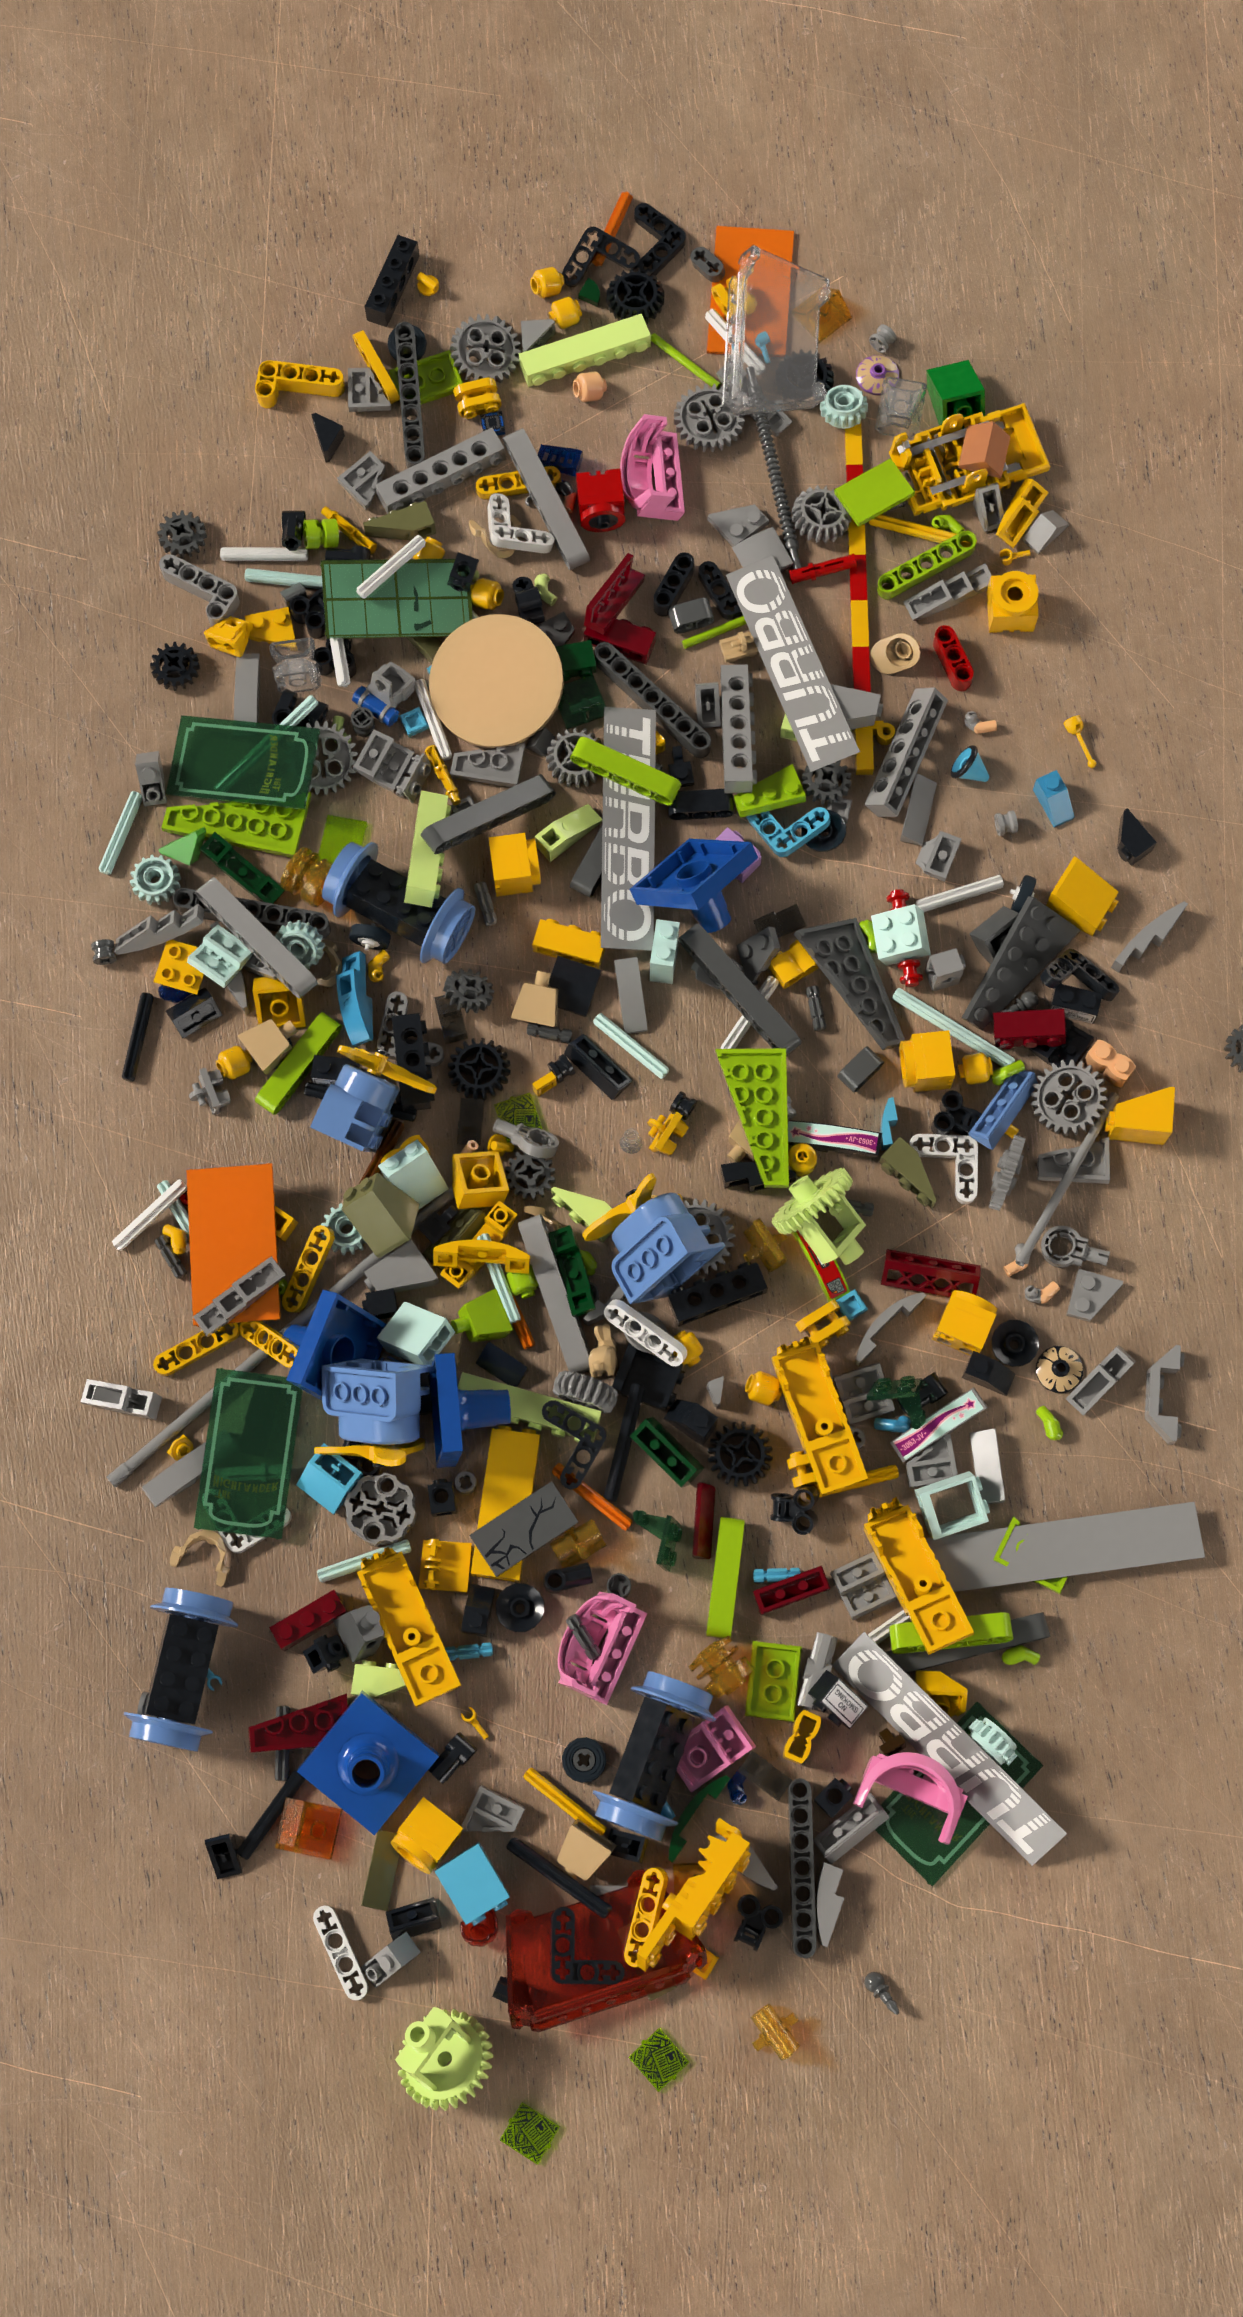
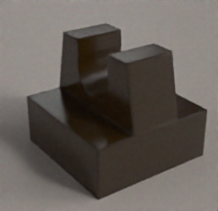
M888 1728L879 1732V1738L883 1745L879 1746L880 1754L890 1756L906 1748V1742L901 1734L893 1737Z

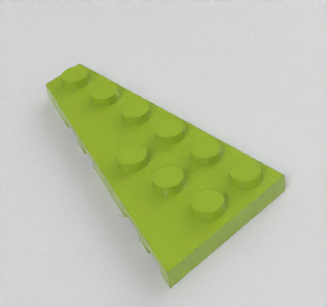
M310 792L287 797L286 802L242 799L232 800L230 803L219 804V802H212L210 805L195 806L193 804L167 807L161 828L163 832L185 836L205 827L206 834L204 840H208L216 832L232 846L295 858L312 795Z
M786 1048L715 1049L764 1187L788 1188Z

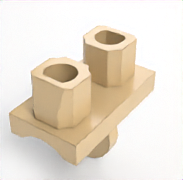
M741 631L736 636L719 640L726 663L759 654L750 632L743 633Z

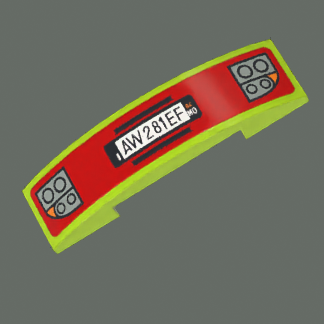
M792 1230V1235L801 1246L828 1302L848 1294L850 1289L836 1259L822 1264L799 1231L794 1232Z

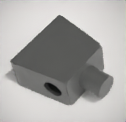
M371 1605L352 1610L333 1621L353 1663L374 1656L385 1636L379 1622L380 1615L373 1610Z

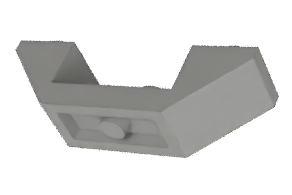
M1180 1345L1173 1347L1147 1370L1145 1419L1169 1445H1173L1177 1438L1180 1439L1182 1427L1181 1424H1178V1417L1159 1415L1163 1410V1399L1159 1398L1160 1389H1163L1164 1375H1160V1372L1176 1374L1180 1367H1183L1184 1353H1181Z

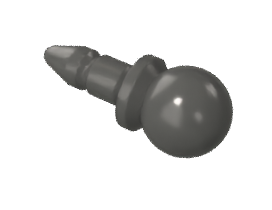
M1025 992L1020 999H1015L1016 1004L1005 1009L1003 1012L1035 1009L1039 1003V998L1034 992Z
M878 1972L867 1974L864 1980L866 1989L874 1993L873 1996L875 1998L880 1997L888 2010L898 2015L897 2003L887 1992L889 1986L885 1984L883 1976Z

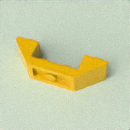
M498 1201L484 1218L485 1224L472 1240H477L478 1236L488 1233L491 1241L502 1243L518 1214L501 1201ZM458 1260L457 1268L445 1267L440 1275L460 1289L478 1273L486 1262Z

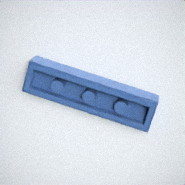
M1024 1070L1008 1077L968 1133L969 1136L993 1150L1031 1096V1093L1035 1090L1033 1084H1038L1035 1073Z

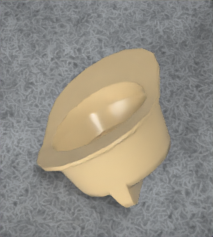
M899 633L881 639L871 649V663L876 670L884 674H893L911 668L920 659V642L906 633Z

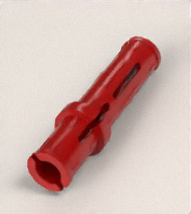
M853 553L817 564L808 563L806 567L789 570L791 583L793 585L810 579L815 581L817 577L857 568L855 555Z

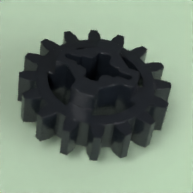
M173 642L172 647L165 643L164 650L157 648L159 655H152L154 662L150 663V667L153 670L151 673L153 678H156L158 685L163 684L165 689L173 686L174 691H177L180 685L183 689H186L185 683L188 682L192 685V677L198 678L199 676L196 671L200 669L198 656L194 654L192 647L187 649L185 643H182L180 647H178L176 642Z

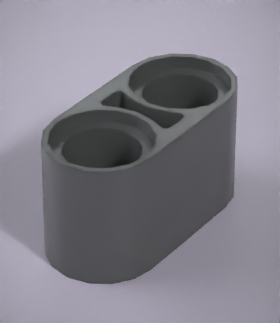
M698 598L677 604L668 610L674 632L677 634L709 626L715 620L707 598Z
M866 1046L839 1072L837 1078L855 1093L882 1067L884 1061Z

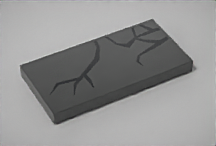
M551 1481L469 1536L494 1575L498 1577L579 1522Z

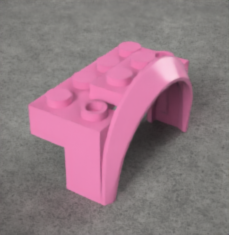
M644 414L630 432L623 448L620 463L623 493L630 505L637 510L638 517L678 521L685 513L677 433L662 431L667 425V417ZM634 456H647L649 459L635 458ZM652 463L654 466L656 491L653 490L652 485Z
M599 1592L597 1596L585 1602L576 1614L580 1617L582 1625H585L593 1638V1644L599 1646L607 1630L608 1633L601 1646V1654L592 1665L593 1660L587 1657L584 1652L585 1649L581 1647L572 1633L573 1629L571 1630L568 1626L558 1653V1669L560 1673L558 1683L601 1704L607 1705L648 1613L635 1608L636 1604L614 1593ZM595 1614V1615H597V1616H599V1617H601V1618L607 1620V1623H605V1622H603V1621H601V1620H599V1619H597V1618H595V1617H593V1616H591V1615ZM571 1662L574 1663V1664H576V1665H578V1666H580V1667H583V1668H585V1669H587V1670H582V1669H580V1668H578V1667L572 1665Z
M903 1752L890 1756L879 1753L877 1757L872 1756L863 1774V1780L853 1804L863 1808L873 1783L876 1782L948 1813L938 1841L949 1845L968 1796L962 1794L964 1789L957 1786L947 1769L936 1760L918 1753ZM914 1770H916L925 1775L923 1776V1778H920L913 1775Z

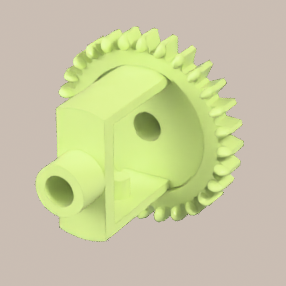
M845 1168L835 1169L833 1172L829 1171L826 1175H822L818 1180L815 1179L814 1181L808 1175L803 1176L789 1187V1191L793 1195L791 1200L785 1202L784 1206L778 1209L779 1211L774 1214L775 1216L771 1221L780 1234H791L792 1230L794 1232L798 1230L822 1264L839 1257L845 1265H848L858 1259L864 1252L855 1237L866 1224L845 1197V1191L850 1190L853 1182ZM825 1206L829 1208L830 1214L835 1216L844 1228L833 1242L830 1241L812 1217L814 1216L818 1219L817 1213L821 1210L826 1213Z
M433 2007L429 2014L423 2017V2022L416 2021L409 2025L405 2032V2040L402 2041L405 2047L403 2050H399V2055L395 2060L402 2068V2070L398 2071V2075L403 2078L401 2084L406 2088V2093L418 2104L421 2102V2105L425 2108H428L430 2105L433 2110L437 2111L440 2105L444 2111H447L449 2103L456 2109L458 2108V2099L466 2104L467 2094L475 2097L474 2087L483 2088L479 2080L489 2078L483 2071L492 2069V2065L486 2060L493 2058V2054L487 2051L493 2046L487 2041L490 2037L489 2034L483 2031V2025L477 2023L478 2021L473 2016L469 2017L466 2012L459 2013L455 2009L451 2011L450 2015V2012L446 2009L441 2010Z

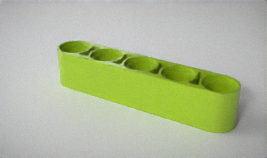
M971 531L960 532L886 572L878 580V595L886 600L892 599L968 558L975 551L977 541L975 534ZM968 541L971 543V546L963 547L960 543ZM944 551H948L952 554V556L949 558L942 557L941 553ZM929 562L932 564V567L925 569L921 564ZM908 572L913 577L911 579H904L901 575ZM884 583H890L892 584L893 588L890 590H885L882 587V585Z
M580 737L570 756V760L576 765L664 805L669 806L673 804L681 786V782L673 776L587 737Z
M321 1012L259 1091L255 1102L273 1115L279 1113L312 1070L314 1055L322 1056L340 1033L342 1025L324 1012Z
M720 1517L706 1631L707 1637L731 1639L745 1524L743 1519Z
M1000 1612L966 1616L974 1631V1635L943 1649L999 1644L1013 1640L1010 1614ZM912 1622L898 1623L889 1627L893 1653L905 1654L926 1651Z

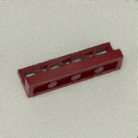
M626 554L587 605L584 621L585 627L604 635L643 584L645 574L632 569L634 555Z
M886 1249L881 1285L950 1297L954 1290L961 1291L957 1286L965 1282L973 1284L971 1294L977 1295L981 1265ZM888 1270H897L902 1274V1277L897 1280L887 1278ZM920 1274L924 1276L926 1281L917 1284L910 1277ZM942 1278L946 1279L950 1285L940 1288L936 1286L934 1281Z

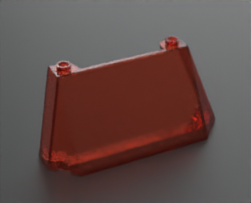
M639 1869L634 1871L628 1878L626 1887L598 1896L612 1906V1911L607 1918H601L581 1902L565 1906L570 1908L575 1915L574 1960L618 1961L624 1967L625 1975L623 1980L614 1985L558 1984L550 1977L551 1915L554 1910L535 1917L529 1910H514L511 1914L506 1915L508 2014L511 2027L520 2030L523 2026H528L533 2032H542L635 2001L667 1988L685 1984L691 1978L689 1973L696 1967L702 1969L707 1964L705 1946L697 1935L691 1941L675 1930L676 1935L669 1946L664 1944L660 1951L662 1955L653 1968L649 1966L645 1972L639 1967H631L627 1964L624 1958L625 1947L642 1878L646 1871ZM656 1875L651 1876V1879L654 1880V1885L660 1883ZM647 1889V1892H654L653 1889ZM666 1890V1893H665V1897H664L663 1903L665 1902L666 1898L669 1896V1893L667 1892V1890ZM647 1897L644 1901V1907L647 1911L652 1912L655 1908L654 1900L650 1897ZM663 1908L661 1910L659 1921L666 1912V1910H664ZM561 1911V1915L556 1917V1920L561 1922V1930H556L555 1934L565 1933L570 1935L569 1929L564 1930V1924L569 1921V1917L565 1916V1912ZM641 1922L638 1926V1933L642 1937H646L649 1933V1928L644 1922ZM559 1938L556 1941L557 1951L560 1953L568 1951L569 1942L567 1939ZM638 1950L633 1951V1955L636 1956V1960H637ZM555 1956V1961L561 1960L560 1968L556 1969L555 1973L560 1975V1979L563 1980L564 1975L569 1973L567 1969H564V1960L569 1961V1956ZM598 1964L600 1972L598 1981H602L601 1975H609L613 1981L614 1977L619 1975V1970H615L614 1965H611L609 1970H601L602 1964ZM584 1965L581 1968L580 1974L582 1978L590 1980L594 1976L592 1966Z

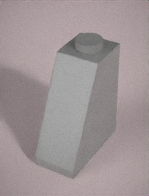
M830 684L850 729L873 726L876 717L881 718L883 704L879 703L880 694Z
M412 1240L364 1271L367 1278L364 1280V1283L371 1292L394 1288L395 1293L435 1286L440 1283L437 1275Z

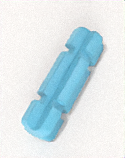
M787 1568L767 1569V1571L754 1569L753 1581L755 1583H764V1581H767V1583L778 1582L800 1574L801 1570L800 1568H790V1570H787Z
M490 1642L481 1643L482 1645L479 1646L478 1644L461 1645L458 1648H455V1646L445 1648L450 1661L456 1660V1658L461 1660L479 1658L480 1655H483V1657L493 1655V1646Z

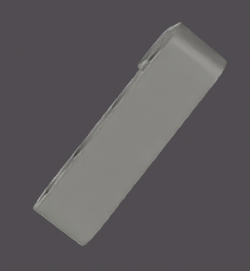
M165 555L160 559L159 566L167 582L209 602L206 607V614L211 626L234 615L240 605V598L233 584L175 555ZM189 576H194L193 579H191V580H186L187 577H189ZM207 586H214L211 589H205ZM228 595H233L230 599H224ZM216 613H222L219 617H213Z

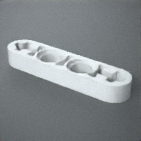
M615 1299L606 1306L604 1315L610 1323L667 1364L679 1366L685 1360L687 1349L682 1343L628 1304ZM615 1309L619 1311L618 1314L614 1313ZM631 1321L638 1322L641 1330H635L631 1326ZM650 1336H657L660 1339L661 1344L653 1343L650 1339ZM667 1344L668 1347L664 1350L663 1347ZM674 1351L678 1353L676 1357L673 1355Z
M321 1906L314 1912V1924L346 1995L352 2000H360L368 1993V1982L336 1911L330 1906ZM322 1910L326 1913H331L332 1917L329 1918L330 1925L334 1926L336 1923L338 1929L330 1930L324 1934L323 1929H328L325 1922H319L318 1919L322 1916ZM334 1933H338L343 1939L342 1945L337 1949L332 1948L328 1942L329 1937ZM343 1957H349L353 1961V1968L349 1972H343L339 1967V1962ZM358 1971L359 1976L354 1977L357 1984L362 1983L364 1987L360 1990L361 1995L359 1996L357 1993L350 1992V1989L353 1987L351 1979L347 1982L344 1977L350 1976Z

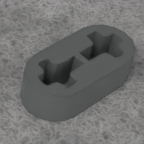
M697 247L691 252L690 258L694 268L711 282H719L724 278L725 269L723 263L708 249ZM698 257H701V258L704 257V258H705V262H704L703 260H701V259H698V260H697V258H698ZM710 267H712L714 270H718V272H711Z

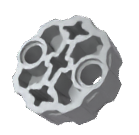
M389 1473L374 1476L367 1475L357 1481V1485L347 1494L345 1499L346 1522L351 1531L368 1545L379 1547L380 1545L394 1544L402 1541L410 1528L415 1525L417 1518L415 1497L409 1486L398 1480L395 1475ZM385 1481L394 1482V1488L390 1492H384L381 1489ZM367 1491L370 1498H374L377 1500L373 1501L367 1499L364 1492ZM360 1497V1500L363 1503V1505L358 1506L355 1510V1507L352 1504V1502H356ZM404 1501V1502L401 1503L398 1507L391 1506V1505L389 1504V1503H393V1504H396V1505H397V1504H399L400 1502ZM384 1504L385 1509L389 1512H381L378 1515L377 1511L373 1508H380ZM407 1508L410 1518H405L404 1522L401 1523L402 1520L398 1515L404 1514ZM364 1513H369V1514H372V1516L363 1515V1514H364ZM387 1518L394 1520L397 1525V1528H394L392 1522L387 1521L385 1519ZM371 1528H379L380 1535L377 1539L368 1538V1532Z

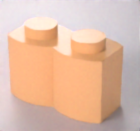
M1097 1040L1084 1059L1087 1066H1092L1093 1071L1103 1074L1109 1083L1120 1088L1123 1087L1136 1068L1131 1059L1125 1055L1118 1054L1109 1043L1103 1040Z

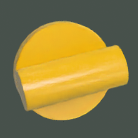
M422 272L417 275V286L421 294L431 296L438 291L439 282L436 277L425 275Z
M494 1134L488 1141L487 1149L488 1151H498L500 1157H502L505 1152H513L514 1145L507 1143L503 1135Z
M183 1434L171 1444L167 1453L178 1461L193 1451V1443Z

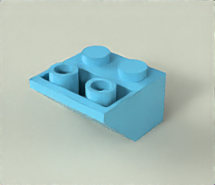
M323 1443V1445H322L321 1447H328V1446H327L325 1443ZM315 1454L308 1462L296 1486L335 1515L345 1502L347 1494L357 1485V1481L363 1478L364 1475L340 1455Z

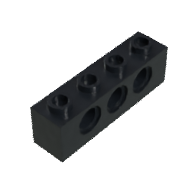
M397 235L365 304L367 321L384 327L388 326L420 257L418 241Z
M420 1013L392 1016L397 1065L428 1081V1079L432 1078L431 1064L426 1065L425 1058L430 1056L428 1042L424 1043L423 1034H427L426 1020L421 1021ZM410 1036L417 1038V1041L413 1044L405 1042ZM413 1058L420 1060L416 1066H410L408 1062ZM399 1082L403 1112L431 1109V1101H435L434 1094L414 1089L410 1085Z
M748 1261L737 1266L738 1269L732 1272L724 1270L715 1275L716 1278L707 1281L706 1278L694 1282V1286L690 1288L679 1287L672 1290L671 1295L668 1296V1302L678 1327L766 1294L768 1287L758 1263L751 1264ZM735 1279H742L746 1285L738 1289L733 1286L732 1282ZM714 1287L721 1288L723 1295L714 1297L711 1295L710 1290ZM691 1296H698L701 1299V1303L693 1306L688 1302V1299Z

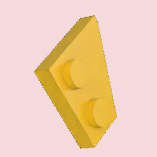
M289 607L245 615V620L253 624V629L249 634L250 640L265 641L276 646L281 644L290 646V649L293 650L297 649Z

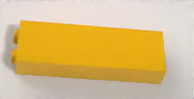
M498 1426V1429L492 1428L477 1530L533 1494L541 1440L540 1435L536 1434L535 1430L522 1429V1432L512 1431V1427ZM475 1545L471 1575L520 1583L523 1560L496 1577Z

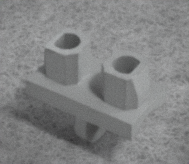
M206 1068L199 1069L200 1075L198 1078L202 1088H200L199 1083L192 1084L194 1091L189 1094V1098L191 1101H198L200 1106L206 1105L204 1099L206 1098L212 1115L218 1114L221 1107L231 1102L227 1089L215 1093L213 1088L223 1084L220 1070L207 1072Z

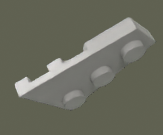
M525 743L506 748L505 746L496 747V749L485 751L479 749L454 753L450 776L456 779L508 787L518 785Z
M1109 1137L1092 1144L1071 1182L1109 1184ZM1080 1146L1038 1155L1037 1180L1061 1181Z

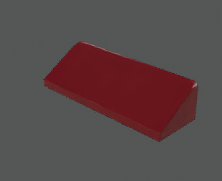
M703 1482L697 1483L692 1550V1557L696 1559H710L712 1551L716 1489L714 1486Z
M821 1565L754 1590L753 1594L760 1615H764L828 1591L831 1588Z

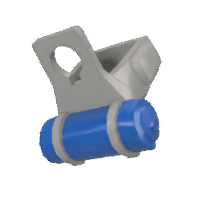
M390 661L372 673L371 683L367 687H359L354 692L352 701L358 707L368 708L380 723L391 727L399 718V711L396 707L401 701L408 699L415 690V678Z

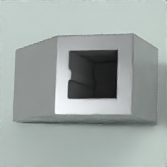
M159 751L136 754L135 766L144 806L167 803L164 772Z
M405 1932L384 1947L361 1968L367 1978L377 1988L421 1952L408 1933Z

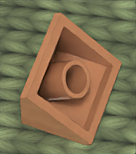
M994 421L967 426L958 468L973 472L986 468L988 476L1001 479L1010 436Z

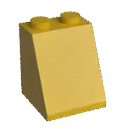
M1074 856L1051 892L1046 906L1093 937L1096 930L1101 932L1106 924L1107 919L1104 917L1107 912L1112 913L1119 901L1116 900L1119 892Z
M1168 1087L1116 1104L1113 1111H1109L1108 1118L1106 1117L1104 1123V1131L1108 1132L1107 1138L1109 1137V1140L1164 1145L1173 1130L1175 1087Z

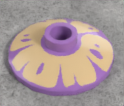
M873 355L865 358L859 364L856 370V380L865 392L872 395H883L896 387L899 381V370L891 359Z

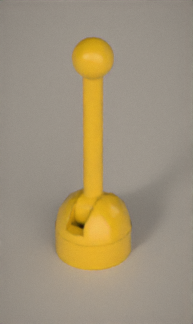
M1080 715L1067 719L1063 724L1068 733L1077 736L1087 757L1088 767H1096L1097 763L1092 759L1080 733L1083 729V721Z

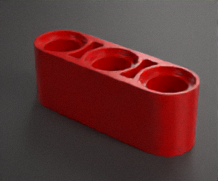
M947 625L940 626L935 632L933 640L934 650L952 687L957 691H966L972 683L973 668L953 628ZM940 637H945V638H947L949 641H942V640H940L939 638H940ZM949 656H955L958 660L953 661L949 659ZM964 675L967 679L962 680L958 676Z

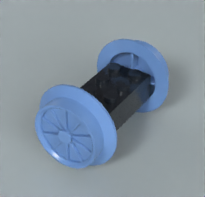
M355 842L347 844L332 864L322 890V898L333 904L334 916L340 918L351 909L421 946L420 961L422 963H428L433 958L444 964L448 963L464 942L475 916V906L464 901V890L462 888L455 889L447 899L439 895L438 899L434 898L432 908L404 903L408 878L376 862L378 845L375 842H370L365 847Z
M166 1587L162 1602L150 1606L153 1610L169 1615H167L143 1713L150 1716L124 1712V1715L132 1721L129 1737L198 1752L201 1737L213 1734L211 1730L187 1724L194 1725L196 1723L219 1625L238 1627V1624L230 1618L233 1602L207 1594Z
M648 1671L643 1686L631 1687V1690L643 1696L644 1700L609 1792L621 1799L595 1790L592 1793L600 1801L595 1814L596 1817L649 1838L662 1841L666 1827L678 1826L679 1824L657 1813L661 1814L666 1803L670 1786L675 1778V1773L684 1753L689 1734L692 1731L695 1717L713 1722L716 1721V1718L708 1711L714 1697L713 1695L674 1678Z

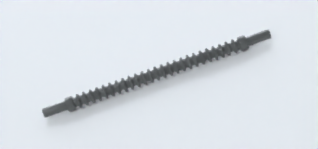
M749 367L746 369L750 387L748 393L752 399L751 404H754L752 406V409L755 410L753 414L756 416L755 421H758L756 426L759 427L757 431L760 433V443L763 444L761 448L764 450V460L767 461V472L770 473L768 477L771 478L770 483L773 484L771 489L774 490L772 494L775 496V506L778 507L777 512L780 513L778 518L781 519L779 521L782 524L781 530H784L782 535L785 536L783 539L786 542L785 548L794 562L792 566L794 570L802 568L798 554L799 543L795 540L797 536L794 534L796 532L793 529L794 524L791 523L792 517H790L789 502L785 500L787 498V495L784 494L786 490L783 488V478L780 477L782 473L779 471L780 466L778 465V456L775 454L776 449L773 448L775 444L772 442V432L769 431L771 427L768 425V415L765 414L767 410L764 408V398L761 397L763 395L762 389L758 387L754 368Z

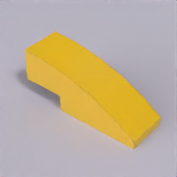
M1026 478L1011 500L996 535L1011 548H1014L1040 512L1037 509L1049 492L1034 479Z

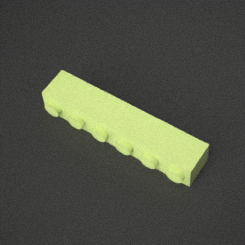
M639 314L519 353V365L527 386H539L546 381L560 379L567 374L581 372L594 365H603L607 361L621 359L634 352L645 351L651 347V335L643 315Z
M421 790L404 903L432 908L434 898H439L441 885H436V883L441 882L443 869H440L439 866L443 867L445 853L434 854L420 835L429 825L450 816L451 805H447L448 795Z
M462 1372L458 1384V1389L508 1390L511 1424L526 1423L528 1428L536 1431H541L544 1428L551 1430L552 1435L564 1438L565 1435H572L544 1419L542 1408L545 1403L551 1400L559 1401L598 1424L602 1416V1411L464 1372ZM557 1405L553 1407L548 1406L549 1417L552 1418L554 1415L562 1418L558 1422L563 1425L564 1418L569 1412L565 1410V1413L561 1414L557 1411ZM572 1416L568 1419V1427L571 1430H578L581 1427V1420L578 1417ZM586 1422L585 1428L580 1435L584 1437L586 1432L592 1436L591 1441L594 1442L598 1429L594 1432L587 1429L590 1424ZM576 1437L574 1438V1441L579 1443L580 1440Z

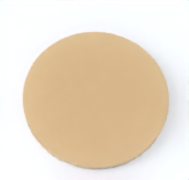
M505 614L481 616L464 623L454 630L439 647L432 662L429 676L431 701L443 724L461 740L484 748L513 746L528 740L527 738L542 730L558 708L564 685L561 659L549 637L533 623Z

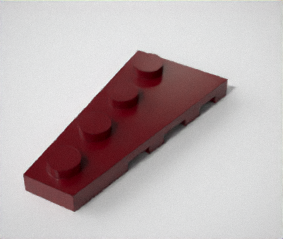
M347 1693L248 1727L250 1753L316 1747L348 1708Z

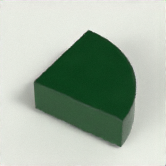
M588 277L578 294V299L598 307L600 291L597 284Z

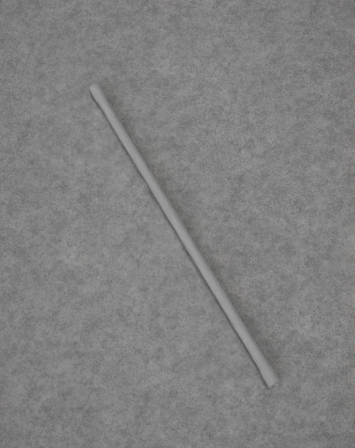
M452 1185L446 1192L438 1196L417 1214L412 1234L418 1230L417 1227L434 1211L438 1213L455 1198ZM372 1252L327 1291L341 1295L365 1275L364 1271L381 1261L389 1253L378 1258ZM319 1298L280 1330L279 1333L283 1335L286 1329L294 1324L305 1326L311 1320ZM258 1349L106 1478L115 1488L132 1475L134 1470L219 1399L221 1382L227 1383L228 1377L244 1378L269 1355ZM231 1381L230 1387L224 1386L223 1395L238 1382Z

